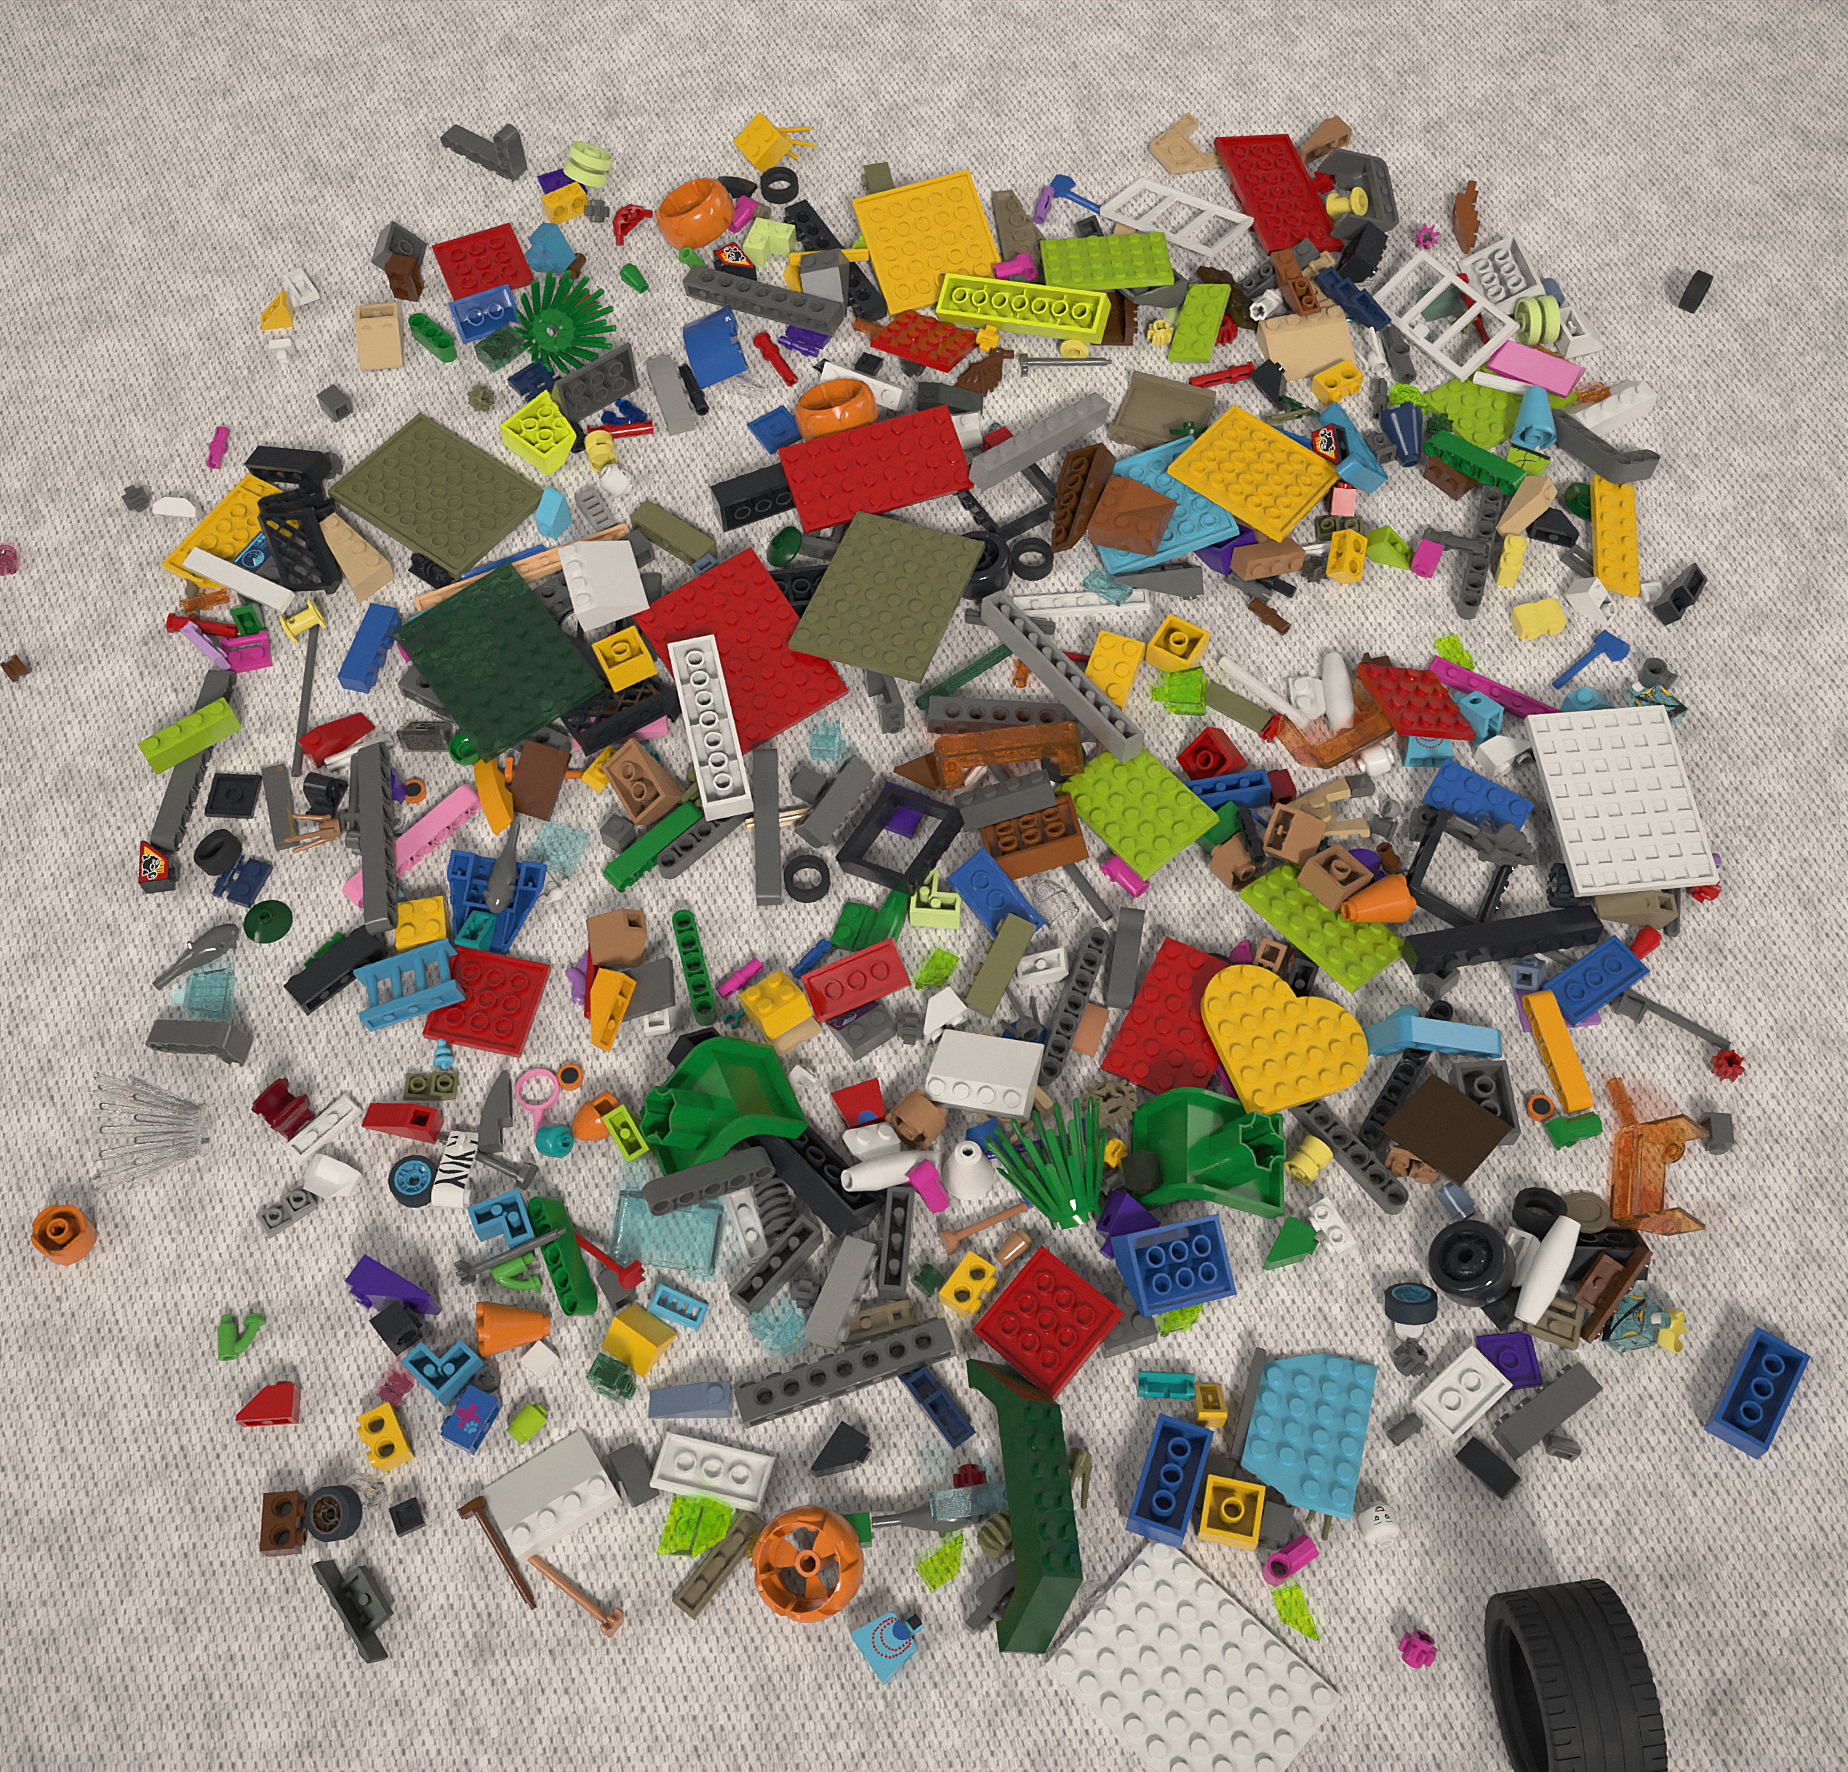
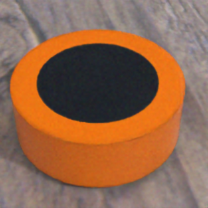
M414 779L404 783L407 786L406 802L416 804L424 800L427 791L420 780Z
M566 1064L557 1073V1081L560 1087L567 1091L578 1089L584 1080L582 1070L575 1064Z
M1534 1095L1526 1105L1527 1114L1535 1121H1547L1554 1112V1103L1545 1095Z

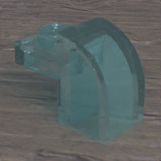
M790 1309L787 1310L776 1326L754 1311L747 1320L751 1329L749 1332L760 1341L766 1339L763 1347L764 1351L770 1355H790L796 1352L807 1340L804 1330L807 1321Z

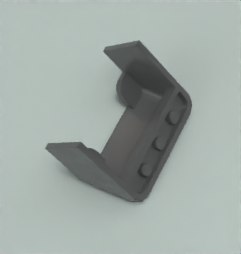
M1335 147L1318 166L1317 171L1335 175L1337 186L1342 190L1351 192L1355 187H1361L1367 195L1368 208L1363 216L1349 213L1330 233L1331 237L1352 241L1369 221L1384 233L1393 230L1399 223V216L1386 162L1380 157Z

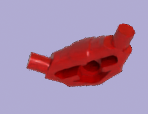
M633 204L618 209L612 221L613 233L616 236V246H624V237L644 217L652 218L653 211L644 209V206Z

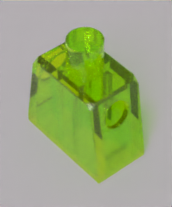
M1197 666L1167 673L1165 675V687L1152 688L1153 702L1164 701L1168 713L1205 716L1208 679L1204 667Z

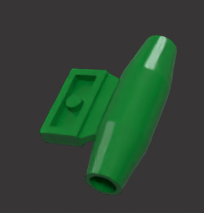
M891 889L877 912L870 908L869 905L846 901L829 943L834 948L851 952L868 948L891 937L897 943L905 923L910 896Z

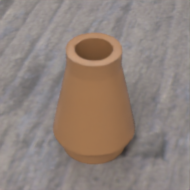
M1018 1228L1015 1232L1011 1231L994 1257L1006 1268L1011 1262L1030 1251V1246L1034 1242L1023 1230Z

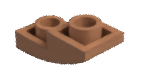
M1087 1002L1071 1050L1094 1058L1110 1010Z

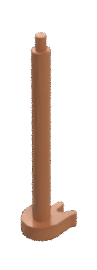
M1022 1202L954 1233L950 1229H946L937 1235L942 1240V1246L946 1248V1254L949 1256L955 1253L957 1241L1035 1206L1028 1208L1025 1202Z
M533 1555L528 1559L531 1565L602 1623L600 1625L601 1632L611 1638L624 1621V1612L616 1607L613 1615H608L537 1555Z

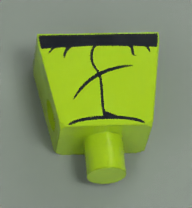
M1511 442L1505 460L1524 469L1528 476H1543L1548 468L1551 457Z

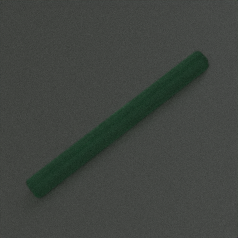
M1003 643L916 698V707L921 711L925 710L929 705V696L945 697L1012 655L1013 652Z

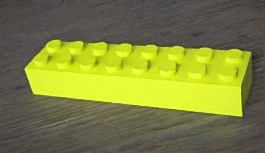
M946 273L935 313L943 323L986 329L988 324L997 327L998 331L1064 340L1076 339L1081 342L1101 344L1111 303L1106 293Z

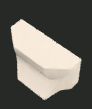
M301 267L282 275L284 280L283 290L286 291L293 309L320 299L317 290Z
M163 497L153 504V514L204 519L205 512L202 510L200 502H190L186 498Z
M1056 946L1035 951L1029 956L1022 957L1017 967L1020 984L1030 986L1043 985L1060 981L1067 976L1069 970L1064 947L1058 948Z
M675 997L676 1006L643 1016L646 1037L669 1033L673 1028L683 1025L680 999Z
M315 1154L303 1176L305 1179L303 1189L325 1199L336 1196H344L349 1199L363 1176L360 1172L343 1162L324 1154Z

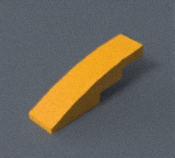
M489 751L473 766L476 787L485 816L492 832L497 836L514 821L512 793L505 788V775L498 770L497 756Z

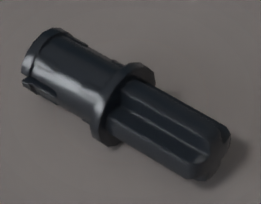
M1279 575L1255 579L1257 580L1256 583L1289 598H1292L1297 590L1295 586L1279 579Z

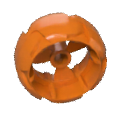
M705 177L689 181L673 190L659 205L656 220L663 237L673 248L680 250L690 247L694 250L710 244L727 230L733 222L735 208L726 188L718 180Z
M849 378L835 379L821 383L800 396L798 404L794 408V418L799 434L806 442L877 423L878 406L873 391L865 382Z
M800 1505L776 1515L762 1529L752 1553V1567L755 1568L754 1583L766 1605L778 1615L787 1616L792 1621L800 1623L823 1621L844 1609L858 1592L864 1573V1553L858 1544L859 1537L853 1526L837 1512L816 1505ZM807 1527L812 1532L819 1530L820 1532L816 1537L814 1545L800 1553L791 1543L784 1539L797 1528ZM835 1559L836 1562L839 1561V1579L835 1587L827 1591V1588L816 1574L829 1568ZM795 1565L797 1571L802 1576L807 1577L805 1595L797 1596L788 1588L780 1572L783 1570L782 1567Z

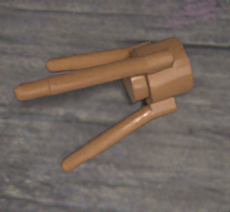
M293 814V819L323 821V823H318L319 831L285 838V842L321 836L320 839L292 850L293 853H297L328 841H334L336 837H341L338 818L331 819L330 814L323 816Z

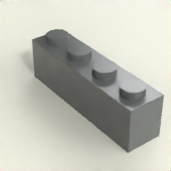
M856 755L846 759L794 829V832L815 849L822 846L827 847L835 838L833 835L837 828L840 829L846 823L848 812L853 811L860 803L859 797L861 794L866 793L873 785L871 780L876 773Z
M1047 769L1036 770L1030 774L1016 778L1013 777L1007 781L986 785L983 788L954 796L955 805L959 808L965 822L963 826L964 833L1057 805Z
M888 1187L878 1285L879 1300H906L915 1188Z
M801 1214L729 1293L732 1305L752 1321L824 1242L822 1230Z
M1578 1362L1573 1367L1569 1364L1564 1366L1556 1373L1558 1379L1552 1384L1549 1380L1544 1382L1535 1390L1538 1393L1536 1397L1530 1400L1527 1396L1515 1406L1518 1410L1511 1417L1508 1413H1505L1494 1423L1497 1428L1493 1431L1492 1435L1514 1461L1602 1391L1603 1387L1581 1362Z

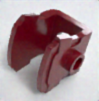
M279 1078L253 1102L251 1110L257 1115L261 1113L262 1118L271 1125V1129L290 1141L294 1134L308 1120L310 1121L315 1114L308 1109L310 1102L306 1093L303 1096L294 1097L288 1091V1079Z

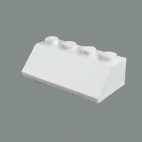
M1624 381L1564 410V412L1600 437L1651 412L1658 394L1645 381Z

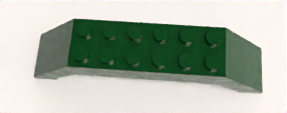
M969 1359L966 1360L969 1388L979 1390L997 1407L1018 1583L1002 1619L996 1621L999 1653L1045 1654L1083 1581L1082 1561L1080 1558L1060 1404L1010 1366Z

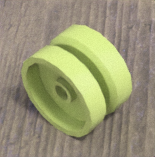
M581 141L572 142L568 153L571 158L566 160L563 172L571 179L595 188L605 187L608 178L606 171L611 169L613 156L595 145Z
M1541 296L1537 300L1533 297L1523 298L1518 301L1514 321L1520 325L1516 331L1519 343L1522 342L1523 345L1529 346L1536 345L1537 342L1540 344L1554 343L1557 340L1560 331V311L1554 296Z

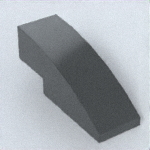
M503 1070L498 1076L486 1099L481 1114L478 1147L484 1154L503 1152V1128L513 1127L512 1079L508 1070Z

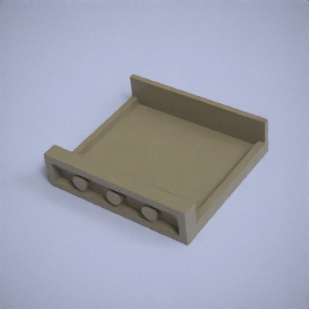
M1134 370L1131 376L1130 388L1114 425L1111 424L1109 440L1117 444L1134 446L1139 450H1151L1190 436L1169 434V427L1182 425L1183 422L1194 421V424H1208L1215 406L1217 392ZM1201 433V434H1194L1193 437H1194L1195 441H1196L1203 433Z

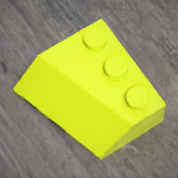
M547 390L543 391L499 426L503 444L548 477L564 465L577 437L565 416L560 413L557 404L550 398Z

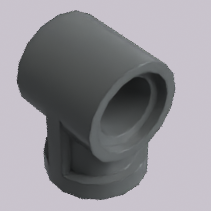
M1655 657L1648 658L1638 674V681L1643 687L1648 689L1656 687L1663 695H1666V693L1662 690L1661 686L1666 691H1669L1678 678L1677 674L1668 671L1667 665L1662 659Z

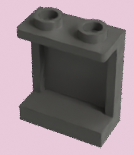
M864 669L868 697L882 694L886 703L880 706L882 734L898 733L901 729L905 728L904 702L894 677Z

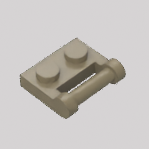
M1555 1295L1550 1305L1570 1312L1571 1318L1546 1309L1535 1326L1527 1322L1523 1324V1333L1570 1350L1578 1349L1585 1307L1576 1300L1572 1302Z

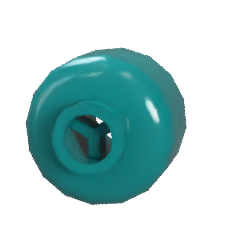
M543 1124L535 1136V1146L543 1156L565 1157L571 1152L574 1145L572 1130L563 1124Z

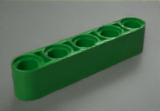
M1443 429L1438 430L1423 446L1425 453L1429 457L1434 454L1453 469L1489 487H1497L1507 496H1514L1525 476H1528L1527 472L1521 467Z
M691 801L685 802L609 863L603 871V877L620 893L625 892V888L627 886L631 887L642 878L644 872H649L658 865L657 856L662 850L702 819L705 814Z
M683 909L674 913L672 924L695 1020L699 1025L710 1026L717 1019V1010L694 916L689 910ZM683 923H688V924H689L688 926H685V927H681V926H680V925L683 924ZM689 944H693V945H694V946L691 947V948H684L686 945H689ZM692 966H700L695 970L690 969ZM699 987L705 988L703 991L700 992L695 991ZM704 1009H709V1010H710V1011H709L708 1013H706V1014H701V1013H700V1012H701L702 1010H704Z
M535 1196L531 1198L527 1211L536 1238L555 1229L565 1228L567 1231L565 1234L560 1235V1238L540 1246L562 1311L567 1316L593 1315L598 1307L597 1295L562 1200L558 1197Z

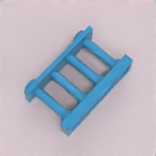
M448 938L437 940L426 946L373 964H366L361 968L353 970L357 979L363 985H367L370 1007L360 1011L359 1017L360 1021L370 1032L466 1000L464 990L455 979L451 980L448 957L458 954ZM438 961L441 984L427 988L424 966ZM414 969L417 992L404 996L400 974ZM390 977L394 999L380 1005L377 982Z

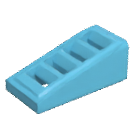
M660 1283L647 1312L698 1331L709 1305ZM666 1296L668 1299L663 1308L659 1304L662 1297ZM673 1299L678 1301L674 1312L669 1310ZM683 1303L688 1304L684 1316L679 1315ZM693 1307H697L699 1309L694 1321L690 1320L689 1317Z

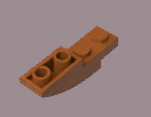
M1472 180L1468 181L1465 194L1457 193L1452 214L1454 235L1464 254L1469 253L1470 247H1475L1477 235H1474V233H1478L1480 221L1477 220L1479 211H1474L1476 205L1472 204L1476 203L1479 191L1475 190L1477 181Z
M1292 249L1271 253L1270 260L1277 274V285L1292 310L1300 317L1320 313L1322 309L1307 276L1303 277Z

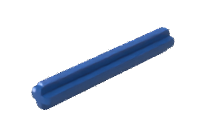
M539 544L467 571L461 575V579L463 581L546 551V548L543 544Z

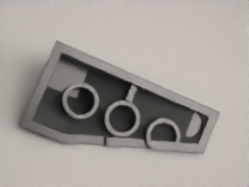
M1191 562L1162 565L1161 569L1145 568L1143 574H1139V571L1108 575V580L1113 583L1183 597V600L1197 599V595L1204 594L1202 567Z

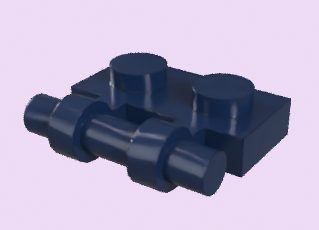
M540 357L536 364H529L508 378L507 381L508 385L521 397L529 393L530 395L525 397V401L529 403L543 391L547 390L548 393L553 391L554 383L562 377L559 375L553 379L552 376L555 375L554 369L553 372L548 371ZM545 383V385H543L539 389L536 388L540 384Z
M240 855L236 863L224 872L221 878H217L212 895L221 898L224 891L229 892L226 897L228 902L250 909L271 874L273 867L270 864L249 858L245 866L241 865L244 856ZM235 873L240 874L235 884L230 883Z

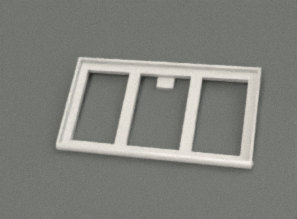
M1139 177L1100 208L1101 216L1146 233L1153 231L1164 232L1167 241L1211 258L1247 230L1254 221L1253 217L1144 177ZM1143 189L1167 197L1139 220L1115 212ZM1176 201L1205 211L1176 235L1170 233V230L1165 228H1157L1148 224ZM1214 215L1239 223L1212 247L1186 239Z
M1421 250L1373 296L1375 301L1392 319L1389 323L1390 325L1400 329L1401 334L1461 383L1520 327L1517 322L1424 250ZM1424 261L1444 278L1400 319L1380 302ZM1452 283L1476 303L1438 340L1431 344L1423 338L1430 332L1425 325L1420 322L1412 329L1408 324ZM1485 309L1505 326L1460 368L1440 350L1476 315Z

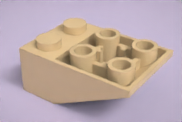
M398 302L356 306L355 324L360 370L403 367L404 320Z

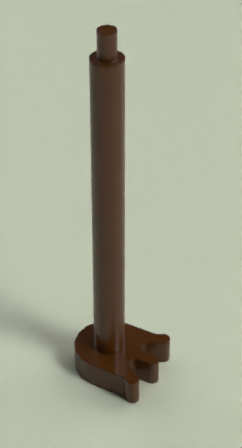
M479 1496L457 1509L462 1520H467L475 1515L525 1604L528 1603L531 1610L537 1608L533 1601L532 1593L483 1510L487 1505L484 1496Z

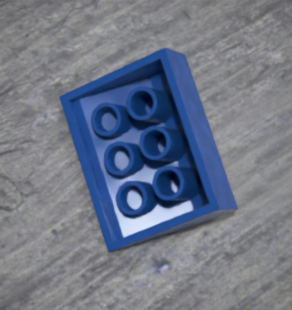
M1218 1214L1110 1237L1116 1265L1142 1318L1237 1295Z

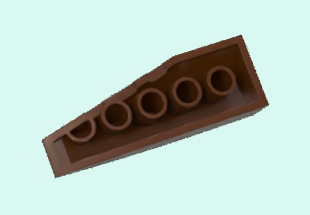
M1103 442L1066 453L1055 486V491L1058 495L1057 499L1054 500L1056 514L1053 515L1055 528L1052 530V553L1072 549L1087 531V525L1113 473L1117 460Z

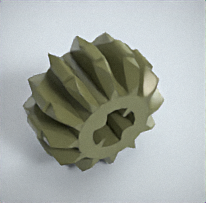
M1004 1509L994 1514L977 1534V1542L984 1553L988 1554L991 1559L1002 1558L1004 1554H1008L1013 1549L1009 1510Z

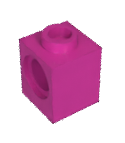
M1422 539L1414 556L1410 571L1420 577L1432 578L1440 561L1444 546Z

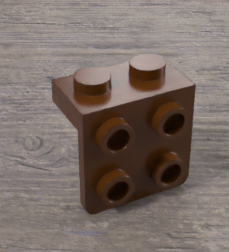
M1125 296L1124 311L1109 312L1101 344H1091L1097 346H1133V336L1138 334V321H1134V318H1137L1138 306L1134 305Z
M1434 454L1427 459L1423 477L1455 501H1458L1479 483V481L1453 469Z

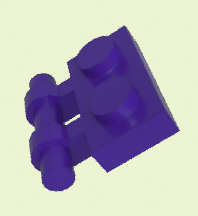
M789 325L785 331L787 337L781 335L778 343L784 345L788 350H797L806 357L810 355L817 358L819 354L818 349L823 350L832 336Z

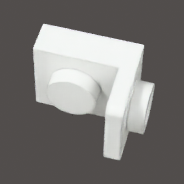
M796 1065L787 1075L795 1096L801 1092L802 1084H805L814 1092L818 1089L817 1076L808 1068L803 1069Z

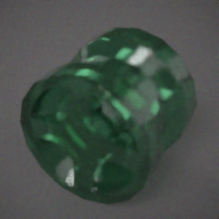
M924 1263L921 1267V1272L918 1275H914L911 1278V1282L924 1295L932 1297L935 1293L934 1289L942 1285L945 1279L936 1268L928 1263Z

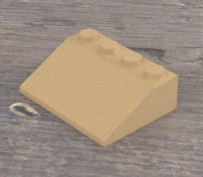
M1340 305L1323 308L1320 313L1300 317L1298 314H1291L1259 320L1256 339L1265 361L1270 359L1274 364L1278 362L1286 371L1283 375L1287 382L1313 377L1346 359H1349L1357 368L1347 320Z

